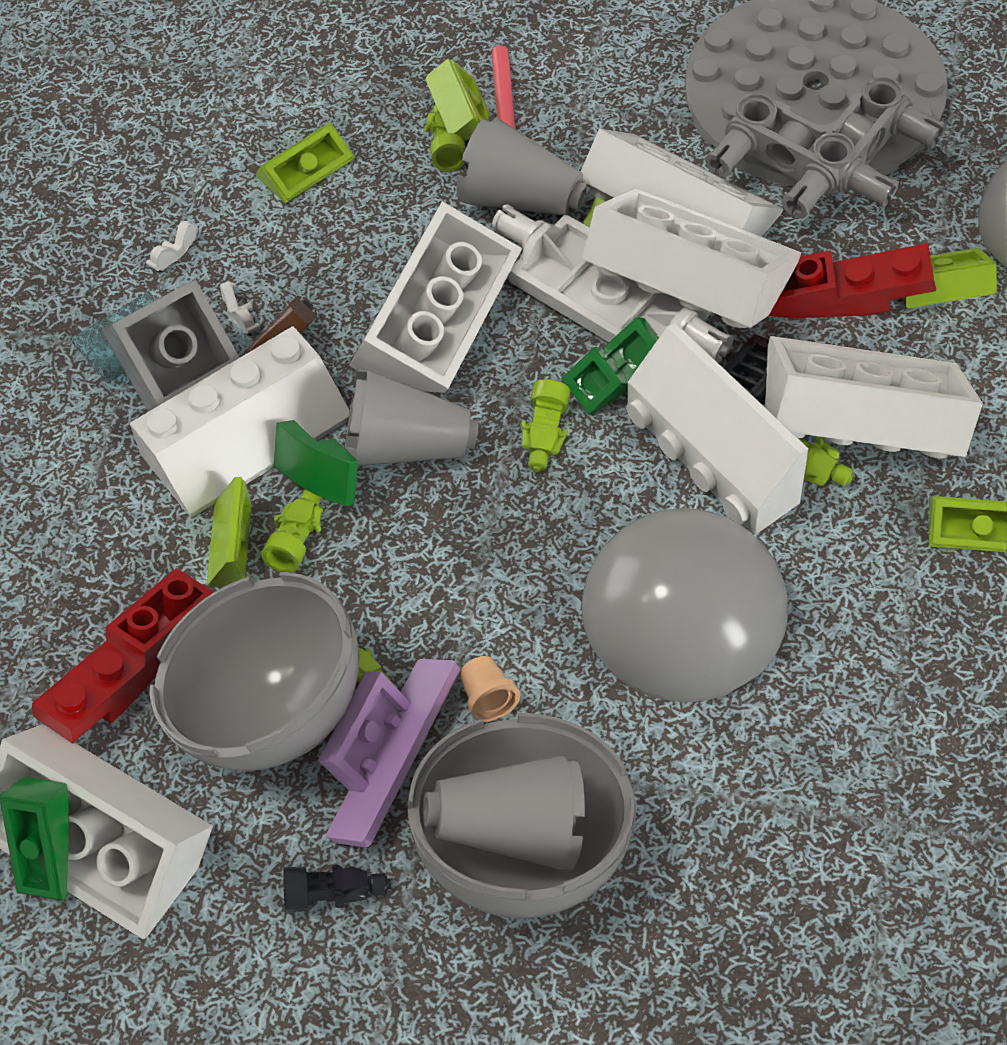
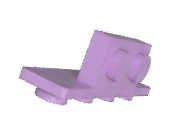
M419 659L401 692L382 672H365L345 714L338 722L318 759L349 790L326 834L332 842L359 847H369L372 844L460 671V667L453 660Z

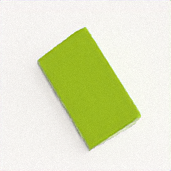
M448 58L427 75V85L448 133L459 135L462 139H470L482 119L489 121L488 116L491 115L475 78L456 62Z
M331 122L260 166L256 176L286 204L354 160L355 156Z
M980 248L931 255L936 291L904 297L903 301L907 308L996 294V263Z
M234 477L214 505L206 583L208 587H225L245 578L252 504L246 482L242 477Z
M941 496L929 497V546L1007 552V501Z

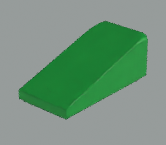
M30 777L21 778L0 794V805L16 891L21 894L63 901L67 897L69 796L67 784Z

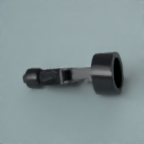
M333 865L332 872H307L306 866L283 867L284 911H307L308 905H314V901H335V907L342 908L345 906V903L368 899V892L372 896L386 895L388 889H391V879H387L385 873H372L367 878L365 870L352 866L343 869L340 865Z

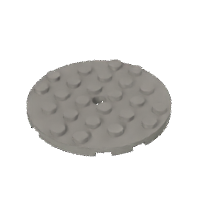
M750 0L722 15L709 26L696 42L686 69L685 99L694 119L693 125L704 141L712 148L716 147L726 136V126L736 115V106L739 99L750 93L768 95L772 99L792 107V112L815 124L820 125L823 123L827 125L829 122L835 123L847 109L851 96L866 81L876 76H887L894 78L901 84L903 95L910 98L913 107L942 121L947 99L948 82L942 59L930 39L905 16L875 0ZM816 79H819L820 83L824 85L819 90H813L805 86L809 82H816ZM901 133L893 134L869 162L868 166L884 175H888L898 170L899 165L914 154L919 155L926 148V145ZM748 154L735 166L751 175L774 183L794 187L798 182Z

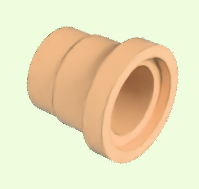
M480 656L474 658L461 669L459 677L469 698L468 709L475 720L483 718L484 722H491L509 714L519 703L520 691L515 682L505 677L492 657Z

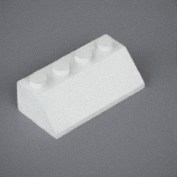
M599 129L581 169L583 182L592 186L589 193L604 201H608L636 188L760 237L765 234L783 211V208L635 134Z
M634 188L595 206L582 260L597 265V270L605 275L613 277L624 276L638 282V287L644 291L656 294L666 293L680 299V304L686 308L697 311L708 310L722 316L723 322L730 326L751 328L769 316L798 264L802 252Z
M442 201L349 366L356 370L357 368L368 369L421 391L445 393L522 248Z
M675 322L666 327L628 381L627 413L637 427L640 429L646 427L658 439L660 448L671 460L678 458L689 469L691 478L699 489L704 492L711 491L722 502L723 509L730 519L739 524L743 523L756 535L800 504L808 448Z
M292 326L130 422V426L141 456L189 517L193 518L214 505L234 477H242L246 484L275 467L276 423L295 420L315 441H318L347 423L350 410L321 357L295 327Z
M770 336L767 356L765 408L797 438H803L805 435L825 437L830 442L839 445H851L853 441L869 443L889 452H897L901 448L919 450L927 456L939 459L946 458L948 455L966 457L983 403L957 363Z
M44 724L2 739L0 745V794L25 777L67 784L69 796L67 892L140 938L145 939L148 937L197 871L213 826L76 743L72 744ZM0 805V849L10 855Z

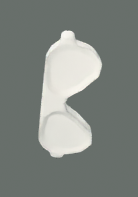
M182 221L178 226L175 243L172 244L164 241L162 246L153 248L150 260H147L146 264L157 271H164L166 267L177 261L187 252L192 242L197 239L198 228L188 221Z
M227 281L220 284L222 299L226 303L227 312L233 322L243 330L244 334L260 329V324H254V320L249 313L254 311L252 304L249 302L238 306L233 291L235 289L234 283Z

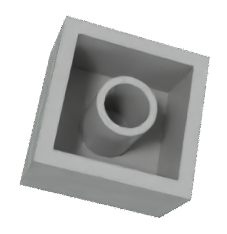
M196 279L102 330L148 412L240 358Z

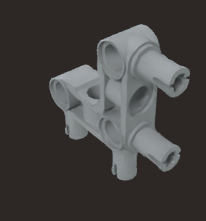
M876 76L866 81L851 96L847 109L835 123L829 122L827 125L823 123L820 125L815 124L792 112V107L772 99L768 95L750 93L739 99L736 106V115L726 126V136L706 156L705 162L708 169L714 174L723 165L719 171V176L726 178L740 160L748 154L792 177L798 182L789 193L785 194L782 199V205L789 214H792L800 205L801 207L795 214V217L800 219L808 215L811 208L822 195L843 191L848 192L850 190L875 201L884 208L895 195L899 181L874 170V168L868 166L869 162L893 134L896 135L898 133L910 137L932 150L936 143L941 140L946 129V123L913 107L910 98L903 95L901 84L894 78L887 76Z

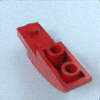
M924 243L835 262L831 250L800 256L798 264L769 316L815 318L867 316L891 312L890 300L936 291L929 245Z
M175 568L105 627L106 641L32 703L33 717L72 744L101 718L110 724L114 722L156 677L161 663L157 655L173 628L193 607L214 592Z

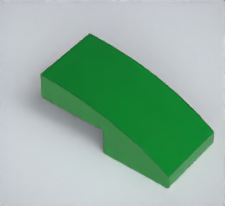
M636 316L604 348L594 347L561 379L570 388L572 394L587 414L591 415L628 391V381L659 339V336L645 318Z
M295 420L276 423L274 466L290 480L322 498L344 506L354 505L358 460L335 439L315 441Z

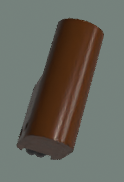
M296 296L244 351V355L292 326L301 334L317 317L316 310L312 311L313 305L307 299L301 301L302 297Z

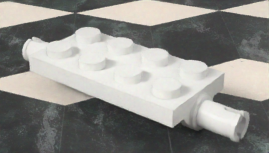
M508 204L502 206L503 211L500 209L497 211L492 222L493 230L504 234L522 245V255L509 273V282L607 342H610L638 316L645 318L659 337L666 327L675 322L717 363L722 361V356L725 357L728 354L733 343V337L704 321L712 312L686 308L680 304V299L666 293L656 294L644 291L638 287V282L624 276L613 277L605 275L597 270V265L582 260L589 227L567 214L555 225L542 220L535 222Z

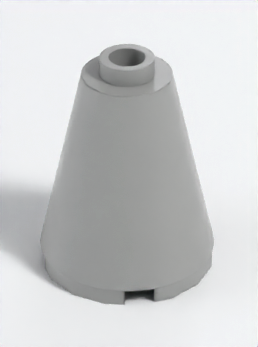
M488 116L489 121L482 119L471 135L462 161L469 164L467 177L458 175L457 197L459 201L469 205L502 208V206L508 204L515 210L563 216L569 215L573 209L579 210L582 207L588 190V185L582 183V172L499 118Z
M357 368L353 386L355 388V395L350 405L345 449L358 460V466L463 458L466 448H475L478 420L470 419V409L368 369Z
M561 755L438 780L434 792H426L424 796L425 827H433L434 835L437 839L557 870H573L579 859L583 836L572 835L576 826V818L585 817L584 784L578 761H572L573 757Z

